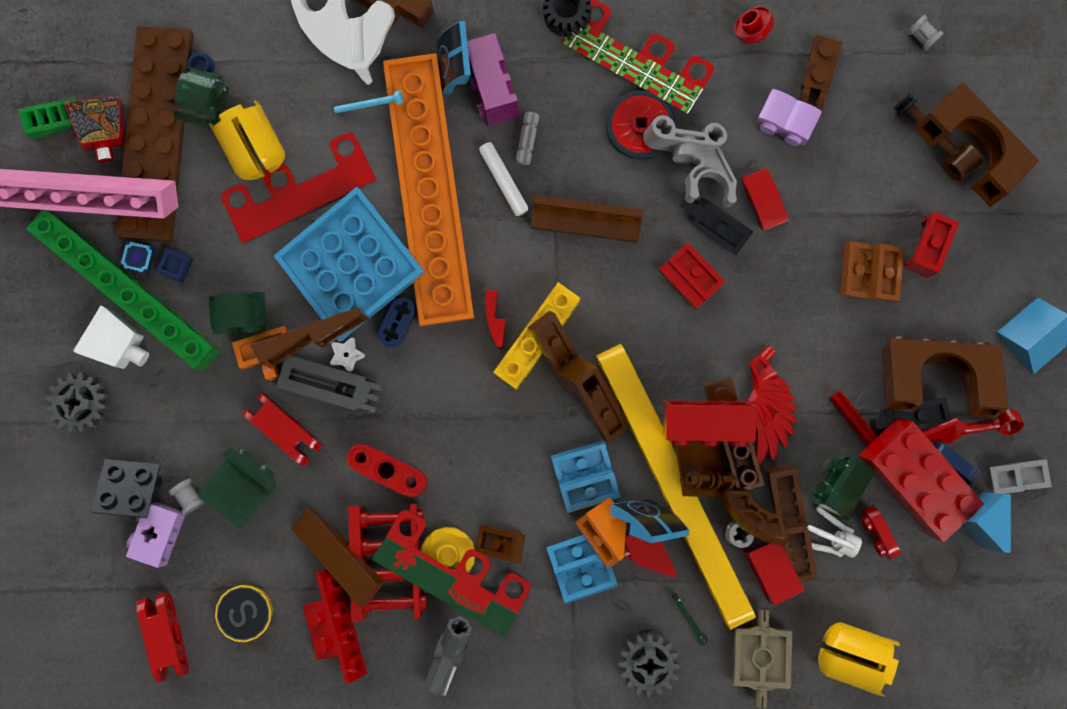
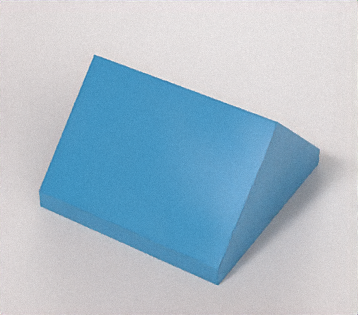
M1036 298L1000 328L996 334L1031 374H1035L1067 346V313L1040 298Z
M981 492L978 497L984 505L961 527L981 548L1011 553V494Z

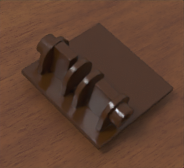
M689 441V445L686 446L675 445L683 496L720 497L724 490L731 489L736 485V477L730 472L723 471L719 443L718 446H702L700 442Z

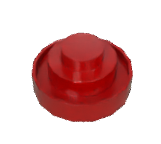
M761 6L745 11L735 22V35L745 44L762 41L773 29L775 22L773 15L769 9Z

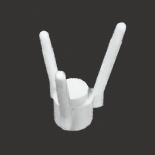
M818 506L816 511L842 530V532L837 531L833 535L809 525L807 527L809 531L832 541L831 544L833 546L829 547L812 543V548L832 553L839 557L843 555L851 558L855 557L861 548L862 539L853 534L854 529L845 526L830 513Z

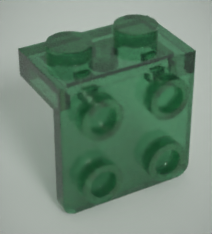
M230 446L223 454L225 462L198 492V497L234 526L241 528L277 485L275 479H273L275 474L264 465L256 466L251 462L253 457L244 449L239 448L235 450Z

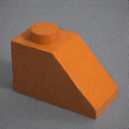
M610 497L575 522L607 569L624 558L626 521L610 515L611 504H615Z

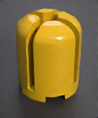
M254 101L256 106L243 109L241 104L230 108L218 115L221 121L215 126L210 123V127L235 174L243 180H257L264 177L265 174L241 128L244 129L263 166L270 173L277 170L285 160V151L259 101Z
M842 622L833 624L825 632L822 640L825 644L876 662V664L872 665L820 647L818 664L821 672L831 679L885 697L881 691L885 684L892 685L899 660L893 658L894 645L900 646L899 642Z

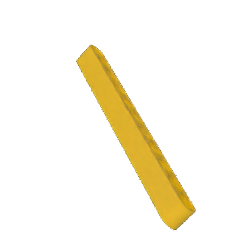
M619 344L596 355L595 357L629 424V428L669 509L689 529V536L683 538L728 628L732 630L756 618L698 497H685L682 495L677 455L670 441L666 440L663 435L661 422L623 346Z

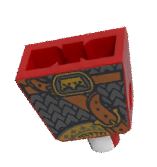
M119 95L65 102V108L84 151L95 150L98 163L114 161L112 147L124 145L123 104Z

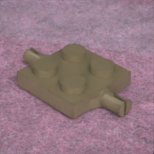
M761 608L758 609L757 626L734 628L732 684L756 690L755 707L767 708V691L776 688L791 689L792 631L790 629L770 627V610Z

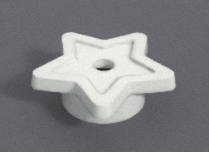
M354 337L348 339L344 344L336 342L331 344L335 355L330 365H343L349 373L353 372L354 364L365 357L364 353L356 349ZM345 352L349 353L348 357H344Z

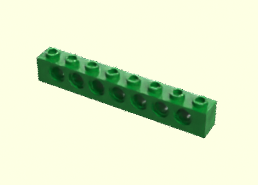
M42 210L26 228L192 368L204 371L220 353L221 349L58 214L50 210Z

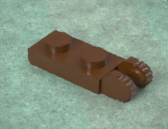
M820 35L814 37L800 87L802 91L799 101L808 103L810 91L818 93L814 107L822 111L842 45L841 41Z

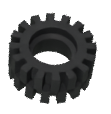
M591 0L543 1V14L546 26H550V31L553 33L558 31V36L563 37V33H567V37H572V32H575L576 35L580 34V29L585 30L587 22L590 23ZM564 2H572L577 6L578 11L571 18H562L557 13L558 6Z

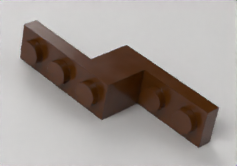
M549 310L531 324L528 329L562 388L581 400L602 439L610 443L626 430L629 424L597 366L577 354L556 314Z

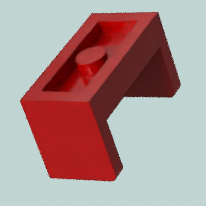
M932 212L924 217L921 224L925 225L914 255L911 260L905 262L903 268L927 278L940 273L960 222L936 212Z
M764 541L743 551L768 602L775 606L805 591L782 544Z

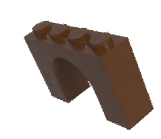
M964 82L913 127L931 147H934L951 131L968 133L982 145L988 159L987 170L971 188L989 207L1008 195L1039 162L1031 151Z
M898 336L890 338L882 349L886 410L914 412L923 403L921 370L922 366L929 363L948 365L961 375L967 388L969 416L998 418L1008 409L1002 346L991 345L988 342L969 344L963 343L960 340L939 342L932 338L910 340L907 337Z

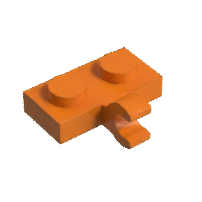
M282 326L232 342L239 369L244 370L260 365L250 345L286 333L288 328ZM262 365L266 380L272 382L279 379L280 374L276 365L272 368Z

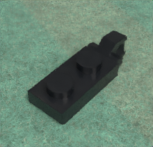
M684 198L680 204V207L690 213L688 219L693 222V226L735 255H737L753 233L751 229L704 198H701L700 201L695 200L692 203L686 202Z
M942 397L923 401L914 412L889 411L885 409L883 410L885 417L869 419L872 430L888 428L897 418L913 421L920 430H924L951 420L947 399Z

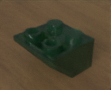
M838 455L829 461L826 467L828 474L823 482L820 481L815 486L812 493L814 499L811 503L841 520L848 521L875 471L855 455Z

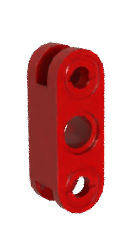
M260 392L257 397L261 400L260 402L263 404V407L256 414L246 408L243 415L292 459L305 467L311 459L297 447L299 442L302 440L317 452L323 447L322 442L272 398Z
M358 444L348 451L347 463L350 468L404 496L414 497L420 495L427 487L428 482L424 472L371 445ZM362 453L366 455L364 463L359 458ZM386 462L394 466L395 471L390 478H385L381 473V467ZM411 477L415 478L416 480V486L414 488L410 487L409 485V479Z
M168 592L156 596L158 614H156L152 600L148 597L138 600L136 605L151 672L157 683L167 679L168 666L173 665L174 670L179 676L187 675L189 671L188 657L175 605Z

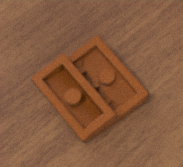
M854 241L845 242L840 296L900 302L904 248L885 244L870 245Z

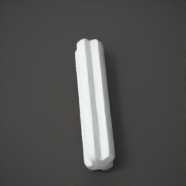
M491 142L483 144L479 148L480 153L516 216L523 215L528 211L526 202Z

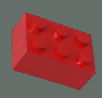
M663 400V435L666 440L671 442V445L676 446L689 445V441H698L702 446H718V441H726L730 443V446L745 447L748 446V442H755L756 406L748 401Z

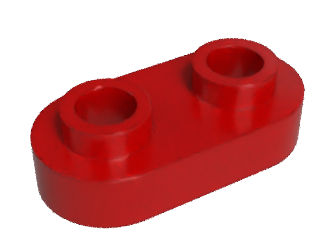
M874 505L863 509V516L860 518L864 529L868 533H872L876 541L873 543V546L881 558L886 557L888 560L901 555L898 544L879 510Z

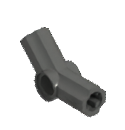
M461 616L450 619L444 634L442 633L433 655L434 661L424 681L423 687L429 692L446 696L457 667L459 668L468 646L467 643L472 631L468 619Z

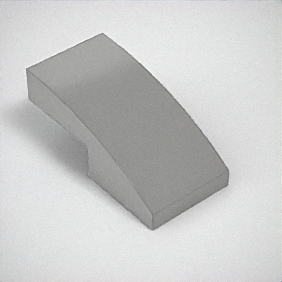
M1047 459L989 467L994 493L1006 494L1052 487Z

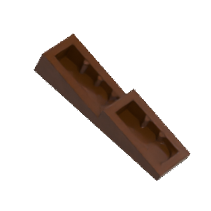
M357 307L250 346L260 364L272 368L311 342L321 348L327 346L368 320L369 317L366 312Z
M793 464L766 469L774 512L782 516L789 537V541L782 546L800 582L818 580L810 531L807 529L808 524L806 523L798 470Z
M311 507L306 508L291 529L358 606L368 604L385 581L348 547L349 542Z

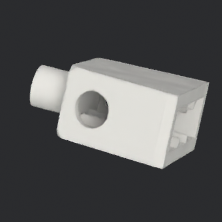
M104 306L99 307L73 350L80 355L122 369L128 365L129 361L142 366L149 357V352L138 347L144 335L114 310Z

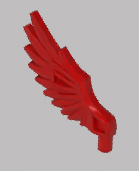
M767 346L759 355L754 357L748 365L753 378V389L746 401L756 406V457L759 465L765 458L767 449L769 458L775 460L778 450V439L782 447H788L787 433L789 435H794L795 433L790 422L795 423L797 421L791 412L797 409L790 402L794 400V397L787 392L791 390V387L785 385V380L777 377L778 373L768 363L776 354V351L770 346Z

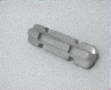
M526 112L524 115V126H522L518 146L520 150L517 151L516 156L518 164L529 165L531 162V151H533L537 131L535 127L538 126L539 121L537 113Z

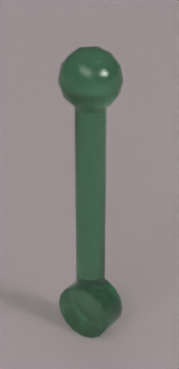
M676 593L673 594L671 597L697 635V642L700 645H705L708 641L707 636L701 633Z

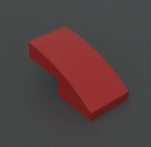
M767 168L741 178L748 202L753 205L761 230L765 231L789 221L779 192Z
M486 290V314L489 329L497 349H503L506 320L496 318L498 291Z

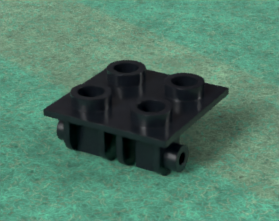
M105 459L90 512L147 518L154 490L162 485V477L158 476L161 465Z

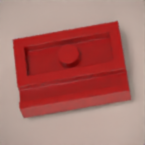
M689 243L683 246L658 270L695 310L725 283L721 276Z

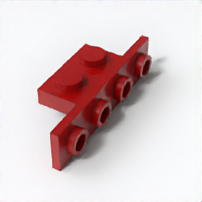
M325 569L315 573L322 600L305 604L302 607L317 660L338 656L345 684H348L367 675L357 633L351 620L345 591L328 570Z

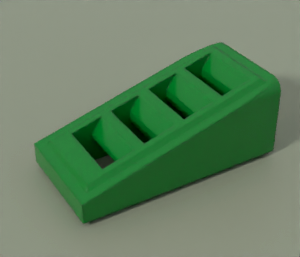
M73 97L18 110L25 134L36 140L73 128L71 120L68 119L64 103L79 101L78 98ZM59 111L61 121H57L55 112ZM45 115L48 116L50 122L49 124H46L45 122Z

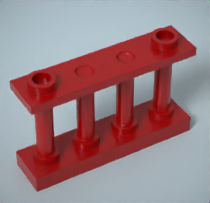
M419 503L410 504V512L424 520V510L419 509ZM364 505L348 507L349 548L365 562V556H369L370 553H376L382 542H369V539H365L364 528H368L369 525L394 524L399 513L368 514V511H364ZM405 518L400 524L411 523L412 536L417 531V523L412 518ZM420 537L414 546L418 550H420ZM373 570L384 581L406 580L390 570ZM413 584V597L371 599L368 604L358 606L351 598L352 622L364 621L367 618V613H371V610L414 608V619H420L423 611H427V594H422V589Z

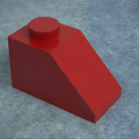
M630 531L626 533L624 549L626 560L631 558L635 564L672 578L677 576V572L662 541L649 543L629 535Z

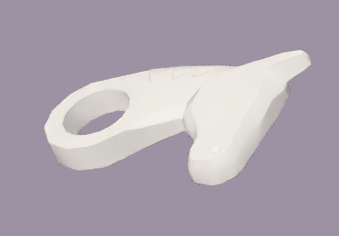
M291 0L299 25L311 42L331 60L355 70L367 85L371 84L373 80L369 66L380 54L385 37L395 17L391 5L383 1H376L363 16L349 19L345 0H328L325 7L315 12L309 8L306 0Z

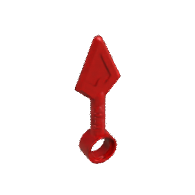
M1008 409L998 418L963 423L959 419L954 418L922 432L930 441L953 443L963 435L999 430L1001 435L1005 436L1013 435L1023 429L1024 421L1017 410Z

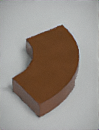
M724 490L720 494L722 503L729 515L749 534L773 544L785 545L789 541L782 516L761 508L753 500L749 490Z

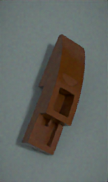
M731 377L703 385L707 401H738ZM718 441L727 469L737 479L734 486L736 490H750L764 485L752 442H748V446L737 447L730 446V443L726 441Z

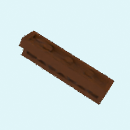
M534 195L531 229L638 243L644 210Z

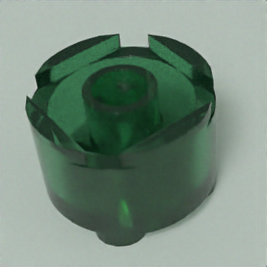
M187 66L188 73L182 72L176 87L174 102L179 103V111L174 110V118L178 121L211 129L210 123L215 126L221 121L218 116L221 112L218 111L221 102L225 103L228 98L229 87L224 86L222 75Z
M246 292L208 296L211 329H213V335L239 333V327H241V333L266 331L265 325H268L265 292H254L252 294Z

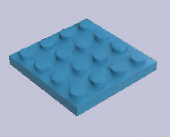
M359 187L353 189L274 255V258L322 320L357 307L366 312L368 317L371 318L426 273ZM362 324L342 335L337 340L343 341Z

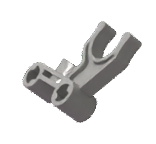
M661 115L656 117L644 132L643 139L645 144L655 150L673 152V161L676 163H693L696 166L685 179L686 202L692 203L699 197L698 180L709 177L716 180L723 189L722 205L726 208L731 207L737 201V180L720 149L727 140L725 128L718 123H711L702 132L676 129L675 123L668 116Z

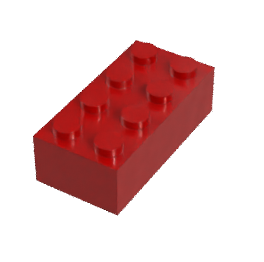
M897 418L858 455L928 536L943 543L984 505L913 421Z

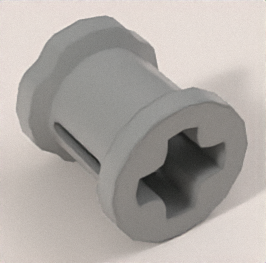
M923 15L906 32L909 36L913 35L923 45L922 49L924 51H927L944 34L942 31H937L927 21L928 17L926 15Z
M191 478L179 483L169 491L170 496H175L181 505L183 515L191 513L206 502L204 498H200L191 485L193 483Z
M735 521L730 522L724 532L726 540L736 547H748L753 542L754 536L745 531L741 534L742 540L734 538L733 536L737 534L736 528L744 529Z

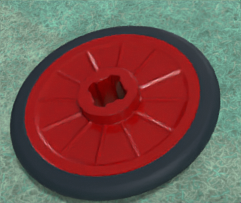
M648 91L626 93L618 98L608 111L606 117L607 136L614 148L629 158H653L664 151L649 148L643 139L644 132L653 120L661 115L671 118L676 127L673 110L666 101ZM636 122H645V128L636 127Z

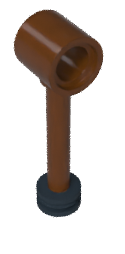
M909 93L898 100V104L894 109L901 111L899 113L900 116L906 112L918 124L925 115L914 105L918 100L916 98L913 100V97H910L912 94ZM946 137L937 143L939 148L948 156L942 162L945 173L957 182H962L983 163V158L979 151L970 144L964 143L957 149Z

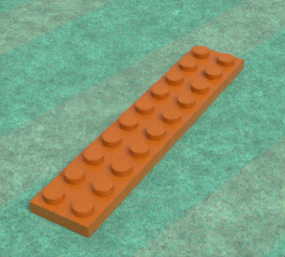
M437 54L385 60L383 65L388 96L394 95L395 91H401L404 97L403 104L397 105L396 102L389 103L409 251L426 272L414 282L419 325L424 327L475 319Z

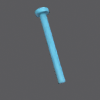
M395 91L392 96L335 106L334 111L335 113L392 102L400 105L403 104L404 97L401 91Z

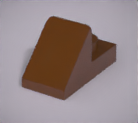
M480 525L476 551L486 556L513 563H521L525 534H522L521 531Z

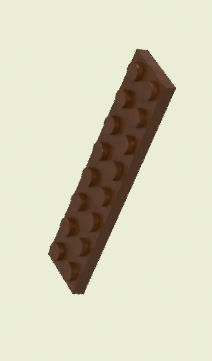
M137 26L121 177L175 181L178 195L190 75L187 70V63L192 55L194 33L189 29ZM176 210L165 218L117 215L115 237L119 239L173 242Z

